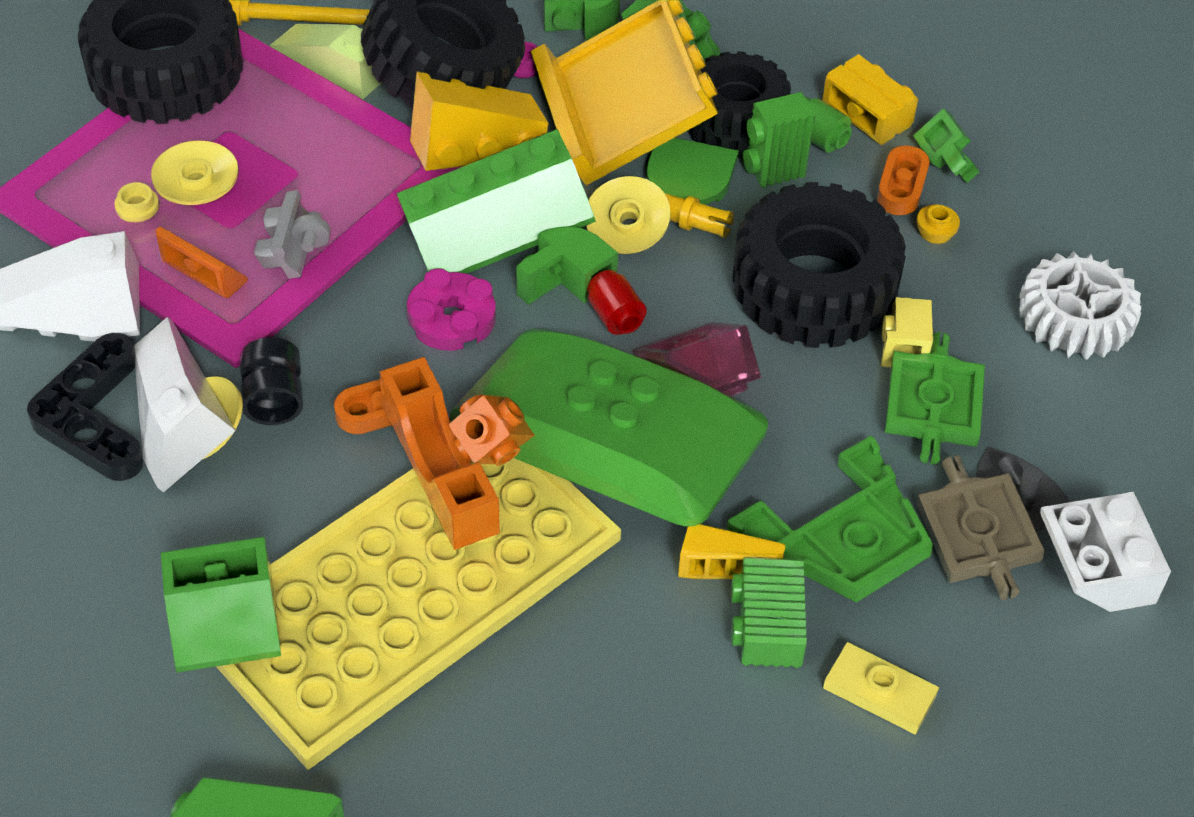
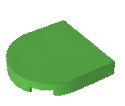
M673 138L653 149L647 166V180L655 183L664 193L684 199L688 196L699 198L701 204L705 205L715 200L717 203L725 197L729 190L739 150Z

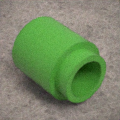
M805 97L815 113L811 143L828 153L843 148L848 143L852 134L850 117L819 98L811 99Z

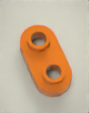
M904 145L890 151L877 194V202L884 207L887 213L908 215L917 209L930 163L928 155L923 150L914 146Z
M380 379L347 388L335 399L336 422L345 432L364 434L392 426L383 408Z

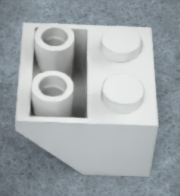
M1134 492L1041 508V517L1075 594L1109 612L1157 603L1171 570Z

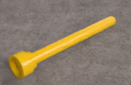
M229 0L233 11L236 13L238 26H242V22H250L251 18L363 25L370 9L252 3L251 0Z

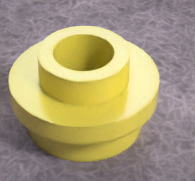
M133 182L120 188L114 205L116 213L121 219L128 222H142L150 219L157 213L159 200L157 194L147 184Z

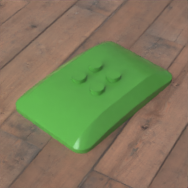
M543 328L531 329L522 333L456 404L450 413L451 423L461 414L459 411L460 407L467 400L479 394L509 397L521 409L525 422L535 435L519 447L520 452L514 457L515 459L681 526H696L708 519L765 438L768 429V420L762 412L707 384L662 365L590 339Z

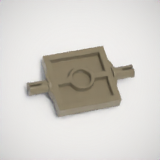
M954 455L952 460L950 456L942 462V467L945 469L950 483L942 489L918 494L917 499L918 510L949 583L978 576H991L999 598L1007 600L1009 595V598L1012 599L1019 594L1020 590L1010 570L1015 567L1042 561L1045 550L1009 473L990 478H970L961 457Z

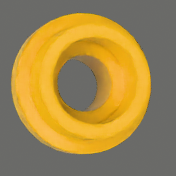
M933 204L919 211L916 224L923 239L930 243L942 244L949 241L957 233L960 219L951 208Z

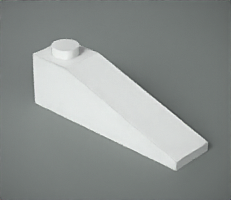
M125 231L78 238L1 268L0 330L12 332L17 328L39 330L41 335L55 337L57 333L78 335L80 340L92 342L109 333H122L128 337L140 335L139 262Z
M168 317L134 345L142 459L157 488L162 492H165L236 431L177 327Z

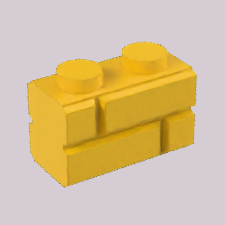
M858 54L846 61L844 66L841 64L828 72L822 101L849 116L853 125L882 146L893 139L896 134L899 135L911 127L912 123H914L918 98L908 86H901L885 74L879 65L870 63Z

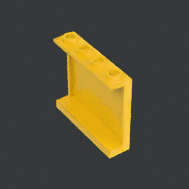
M658 0L557 58L545 43L531 50L556 129H558L569 151L579 177L586 186L718 114L712 99L713 96L718 94L708 73H702L700 70L706 66V63L695 44L690 45L689 43L695 39V36L684 17L679 18V14L684 12L679 0Z

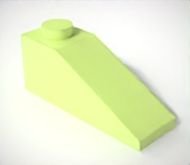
M295 24L270 44V47L361 99H364L382 83H379L372 74L371 69L373 66L367 65L361 44V32L363 29L355 25Z

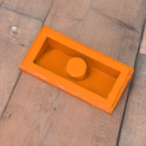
M159 226L155 229L161 260L222 297L229 299L248 281V277L163 227Z

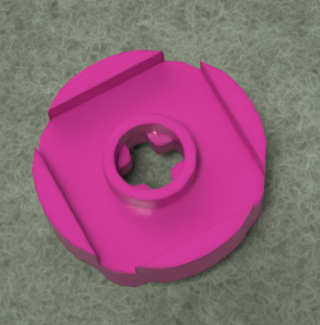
M444 269L430 270L425 274L424 281L418 283L409 294L407 300L409 326L411 325L415 330L416 337L422 343L439 350L455 351L464 349L463 343L470 342L477 338V343H479L491 333L495 325L496 302L493 297V288L487 280L478 279L469 274L447 272ZM447 307H457L462 310H454L451 315L444 314V309Z

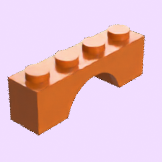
M425 357L379 371L383 408L453 549L456 550L500 534L499 498L480 462L472 465L457 449L455 444L457 438L448 425L450 420L443 392Z

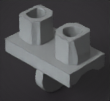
M298 190L286 192L282 206L266 209L263 219L264 226L271 238L257 240L254 250L256 258L264 269L281 267L289 279L301 277L307 253L313 251L314 248L325 246L329 242L331 234L330 225L322 219V215L319 212L312 211L309 213L302 207L300 202L301 194Z

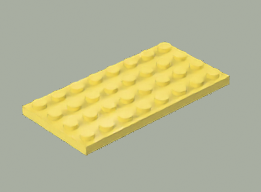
M513 458L501 466L481 464L499 498L500 534L454 550L413 468L270 564L281 656L216 667L305 768L309 770L621 540V528L569 480Z

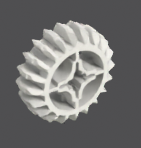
M1074 251L1066 259L1061 254L1056 253L1051 261L1042 259L1040 264L1036 268H1032L1027 275L1019 295L1021 299L1019 303L1020 317L1025 319V330L1035 332L1036 343L1049 342L1051 352L1060 348L1066 351L1068 358L1074 352L1080 353L1085 360L1093 352L1104 358L1110 350L1118 352L1124 343L1128 342L1130 337L1134 335L1141 317V293L1135 290L1134 279L1124 278L1123 268L1112 269L1109 267V259L1098 262L1093 260L1092 253L1086 258H1080Z

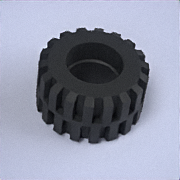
M738 51L737 54L723 52L720 53L719 57L712 55L705 58L706 66L700 69L702 73H708L718 94L713 96L712 99L718 114L687 131L693 134L692 139L695 142L739 150L738 158H743L744 150L750 146L747 120L752 118L753 103L790 95L791 85L790 81L786 80L787 74L784 70L777 69V64L771 60H763V56L757 54L753 56L747 55L746 52Z

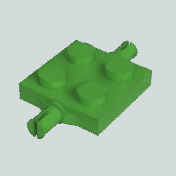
M941 332L933 334L930 353L910 354L894 351L884 433L922 439L920 460L927 464L931 450L930 465L937 464L940 461L941 442L977 447L981 432L985 365L964 362L949 356L950 336L943 333L941 345H939Z

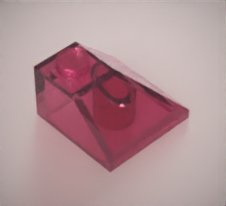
M712 322L633 350L635 356L686 375L730 396L746 391L748 389V382L762 378L747 325Z

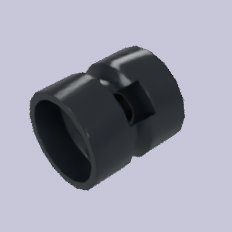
M275 337L260 338L250 342L243 348L240 354L243 414L249 420L263 425H280L292 421L300 415L303 409L302 385L299 379L301 364L298 348L285 339Z

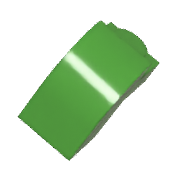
M543 0L544 31L583 30L584 40H589L618 23L620 17V0Z
M557 227L546 230L539 234V251L528 255L521 263L516 265L517 296L529 305L562 284L583 303L589 301L587 287L590 280L605 270L617 272L618 252L599 236L585 229Z

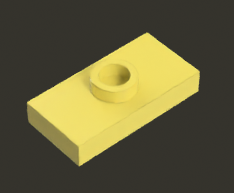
M849 642L844 646L827 675L823 689L914 735L918 732L940 688Z

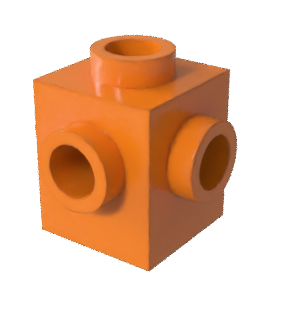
M479 394L470 398L460 407L459 411L461 414L448 424L457 437L455 440L457 449L467 460L474 464L480 462V464L501 466L517 456L520 452L519 447L535 436L525 422L524 414L518 405L509 397Z

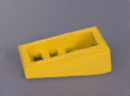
M703 524L688 526L680 553L678 577L689 579H732L733 573L741 574L743 557L784 558L786 545Z

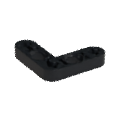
M109 333L101 336L40 390L27 406L32 428L39 436L114 481L131 479L140 472L144 462L137 439L94 413L91 409L134 370L135 349L132 340L122 333ZM82 378H90L95 381L92 387L83 391L71 388L74 382ZM94 429L97 431V435L90 441L77 442L73 440L74 435L80 430ZM110 452L118 456L113 461ZM128 453L129 457L126 459L122 458Z

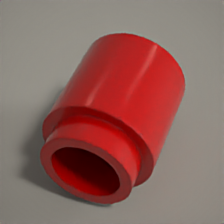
M605 270L595 275L587 287L589 293L588 300L607 330L614 335L630 334L636 331L646 316L647 308L627 278L614 270Z

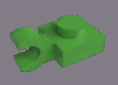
M945 108L913 135L922 150L928 155L931 163L938 168L943 167L947 163L956 176L960 174L967 183L980 172L974 162L962 150L971 140L954 116Z

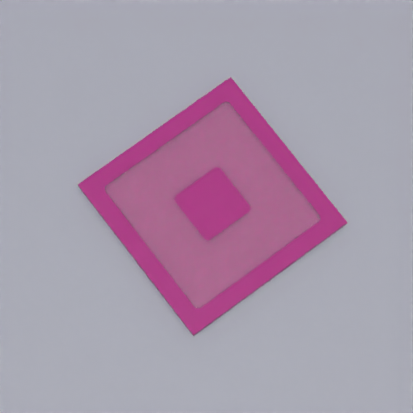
M240 29L238 31L243 57V70L240 73V80L233 91L230 90L229 96L221 104L217 102L213 104L211 111L203 115L199 112L191 115V119L181 122L178 118L168 120V124H156L154 120H146L145 123L133 121L130 115L124 118L112 112L109 107L0 187V213L53 248L82 237L125 231L139 262L140 306L162 320L167 317L170 318L178 331L234 368L240 366V354L246 345L257 339L273 337L407 221L396 193L461 168L454 167L425 171L410 142L411 127ZM198 140L210 141L226 147L235 156L239 170L237 181L228 193L212 202L200 205L173 203L163 198L153 186L151 170L154 162L164 151L177 144ZM141 182L147 184L157 194L159 209L153 217L142 222H128L117 215L114 205L120 188L126 184ZM298 190L301 194L300 202L302 207L309 213L312 211L319 212L322 215V219L330 225L331 234L329 242L325 246L314 248L313 251L307 253L301 277L289 279L281 267L264 269L256 258L254 250L257 240L271 238L264 226L263 219L266 209L282 206L286 192ZM159 226L163 227L248 277V281L229 299L222 297L161 260L155 229Z

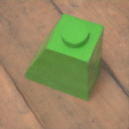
M204 777L191 792L187 791L178 798L171 811V817H345L342 799L331 793Z

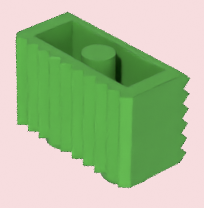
M798 92L753 103L752 118L747 120L750 146L743 152L747 172L754 174L760 186L764 188L768 184L772 186L775 183L782 184L783 180L789 182L790 179L805 178L815 113L803 93Z
M743 557L741 574H732L731 603H741V616H733L731 640L732 646H741V663L743 665L753 664L754 666H759L762 664L765 667L770 665L779 667L782 665L786 668L802 666L807 641L803 559Z

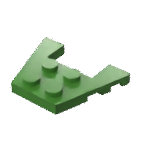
M873 436L867 437L839 454L838 467L862 490L797 530L793 531L762 500L727 520L728 531L783 543L786 545L783 559H803L804 575L856 603L930 557L933 545L909 499H904L895 483L896 475L890 464L885 465L879 454L880 446Z

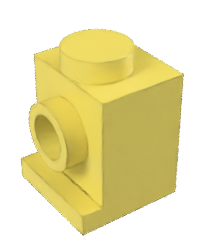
M895 298V302L892 305V315H884L882 341L885 343L881 357L882 367H891L894 351L910 354L930 353L933 343L932 300Z

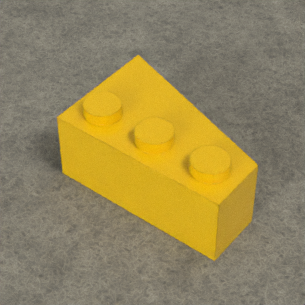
M416 73L410 142L425 171L463 167L547 133L548 121L531 94L487 85L485 89L466 86L464 82L457 79H451L450 82L431 79L427 73Z

